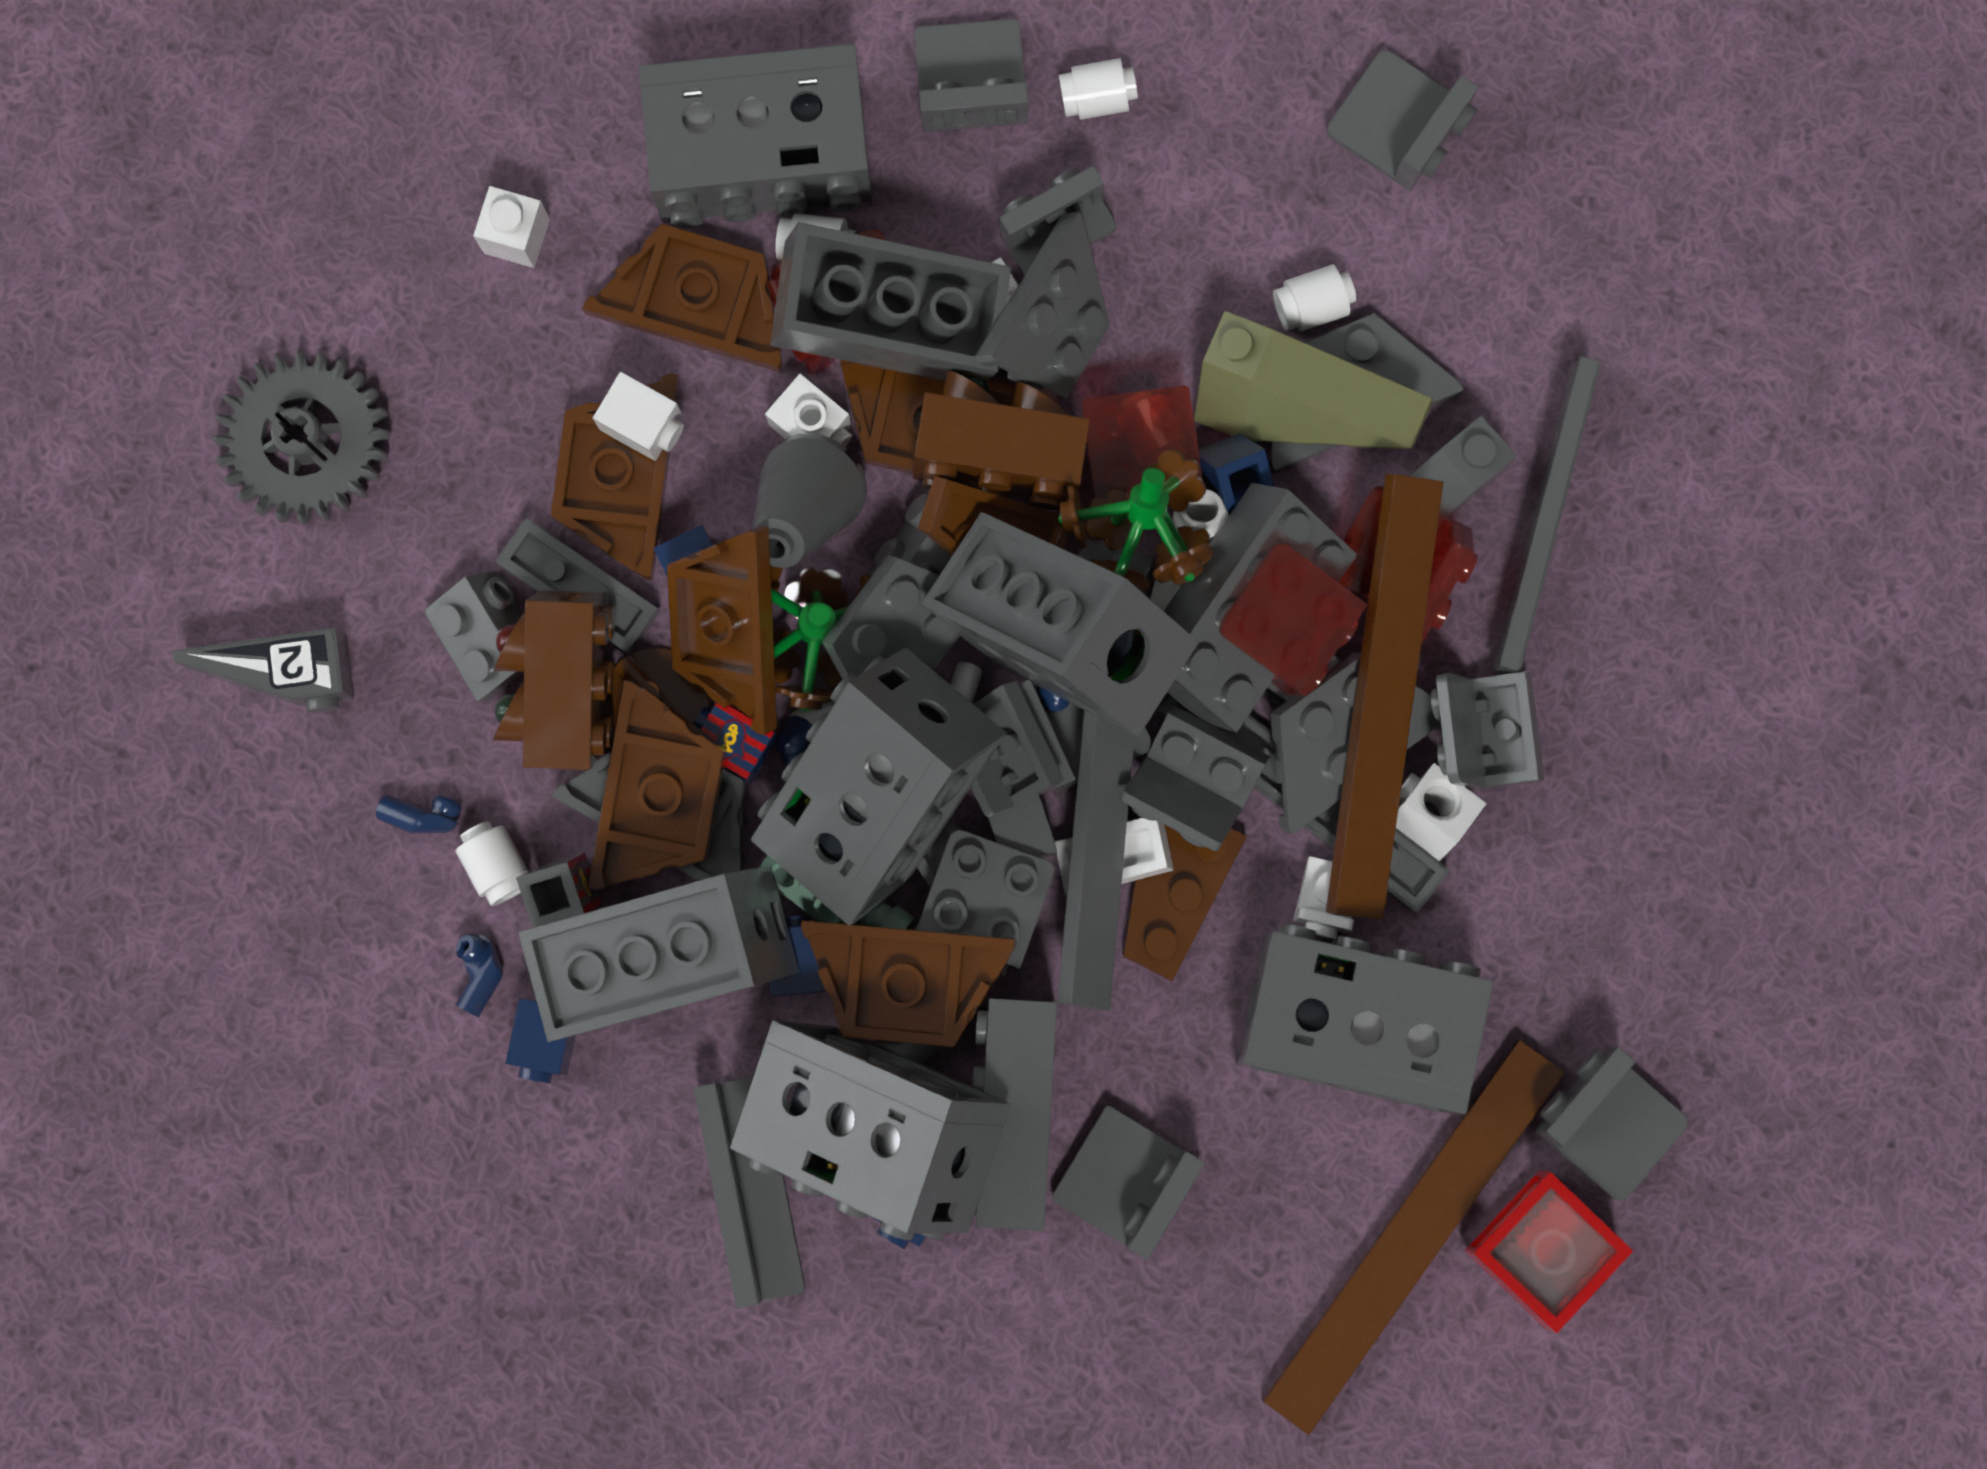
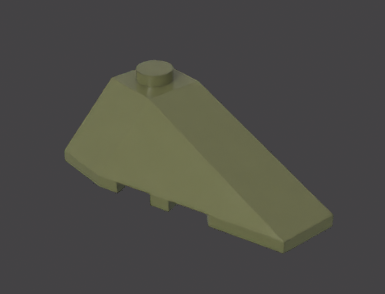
M1224 311L1203 360L1194 421L1229 436L1241 433L1253 442L1275 441L1292 442L1293 444L1311 445V443L1346 445L1347 447L1412 450L1434 400L1431 397L1276 330Z

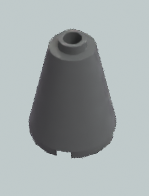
M796 434L775 447L765 459L761 471L752 529L761 525L769 526L771 566L786 568L795 565L849 526L863 509L868 491L865 472L859 462L855 465L845 454L847 448L838 441L820 434Z

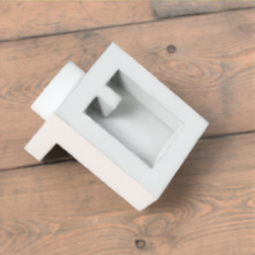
M1309 856L1293 921L1306 924L1305 928L1315 930V937L1336 940L1338 932L1347 934L1352 931L1354 920L1352 916L1333 915L1326 912L1332 861Z

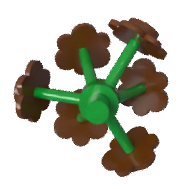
M1176 449L1163 451L1158 458V462H1154L1143 472L1141 484H1137L1132 488L1130 498L1124 491L1113 489L1104 498H1094L1090 502L1089 508L1082 509L1079 491L1077 488L1075 489L1074 485L1068 486V501L1060 502L1061 514L1058 520L1063 524L1066 535L1075 534L1076 541L1079 542L1081 549L1087 548L1086 528L1092 538L1104 540V544L1109 550L1117 551L1124 545L1118 562L1112 560H1105L1103 562L1092 559L1091 562L1126 578L1140 591H1148L1150 583L1144 580L1145 576L1143 574L1130 570L1129 565L1137 544L1144 537L1143 529L1152 530L1156 528L1163 540L1155 548L1158 558L1155 561L1156 570L1153 572L1154 578L1161 584L1170 580L1175 585L1193 581L1195 577L1203 572L1204 567L1202 564L1208 562L1213 555V548L1208 543L1210 535L1207 530L1199 529L1194 532L1189 526L1176 528L1167 512L1168 504H1170L1173 510L1181 512L1189 506V502H1198L1206 493L1205 483L1198 477L1200 473L1199 463L1193 459L1185 460L1183 455Z
M770 565L772 602L798 619L797 628L791 633L782 628L773 630L776 683L784 684L792 677V669L800 663L798 653L792 649L794 644L801 639L808 643L803 686L778 685L775 686V692L789 696V705L801 708L803 712H808L810 709L820 710L822 709L823 702H831L833 692L814 687L816 670L822 676H825L824 682L830 689H835L843 680L828 652H824L818 657L820 644H823L822 641L848 608H842L846 605L848 599L846 592L840 589L842 586L841 575L833 568H824L817 572L813 567H805L800 572V580H794L786 586L784 596L777 592L780 587L778 580L781 577L783 568ZM869 574L860 577L861 588L857 590L856 597L870 580L871 576Z

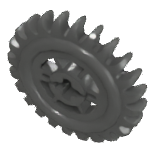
M297 350L293 367H289L286 360L276 353L274 355L275 372L269 373L260 363L256 362L254 363V369L258 378L257 383L254 384L241 376L236 378L245 395L242 398L229 394L223 395L224 400L235 411L232 415H215L216 421L230 430L229 433L213 436L212 441L220 447L230 449L223 456L216 457L215 462L223 468H235L231 474L224 477V482L230 487L245 484L242 491L237 495L240 502L249 503L259 497L258 503L255 506V511L259 515L268 514L276 506L275 517L280 523H285L291 517L293 511H296L297 520L302 525H306L311 519L313 510L317 511L323 521H328L331 517V505L336 504L341 510L348 512L350 510L349 494L352 493L362 499L367 497V492L361 482L363 479L378 481L380 479V475L371 465L372 462L386 461L388 454L377 448L376 444L389 440L391 433L386 429L376 428V425L387 418L388 413L383 408L370 409L377 402L379 392L374 388H370L360 393L366 382L365 375L362 372H356L351 378L346 380L349 368L343 359H339L336 362V366L329 371V360L325 353L318 352L316 360L311 367L307 356L301 350ZM306 401L303 408L292 407L284 409L290 404ZM317 403L331 410L338 423L322 424L314 416ZM282 415L296 429L299 427L308 435L307 439L328 459L324 462L304 442L299 443L291 435L293 432L278 418ZM272 422V440L265 444L267 428ZM341 432L339 450L334 455L328 450L329 436ZM277 451L284 453L289 458V474L276 468L269 459L268 454ZM315 462L322 468L317 473L298 476L301 464Z

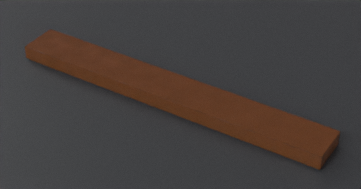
M1386 474L1326 905V912L1333 915L1383 919L1444 481L1399 474Z
M1516 1040L1470 1105L1467 1113L1463 1115L1262 1399L1264 1403L1307 1435L1311 1434L1565 1073L1521 1040Z

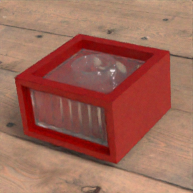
M1541 1170L1537 1171L1464 1249L1541 1326L1554 1333H1558L1633 1252L1620 1237L1553 1173Z

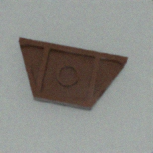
M661 224L644 241L641 251L636 255L629 256L615 270L616 276L595 297L591 295L584 302L582 309L585 315L779 373L781 372L782 359L780 347L770 346L774 310L763 253Z
M839 359L865 464L913 474L924 394L926 392L943 395L945 380ZM989 379L981 386L999 404L1012 406L1015 392L1014 384Z
M678 374L661 376V381L646 385L677 403L680 384ZM602 401L598 403L588 402L565 410L550 516L556 522L645 580H653L657 557L653 548L658 546L671 451L662 450L657 460L654 461L600 431L593 420V416Z
M761 525L668 564L667 580L672 669L690 683L700 685L707 695L723 708L732 704L753 719L750 726L757 734L766 735L777 728L769 526Z
M627 679L623 683L588 889L592 890L602 889L609 885L634 878L645 877L673 867L702 861L708 857L727 749L636 680Z
M802 920L801 924L804 938H808L820 970L817 971L824 989L829 993L833 1002V1012L843 1037L946 1047L957 1046L1017 945V939L857 924L848 926L846 923Z

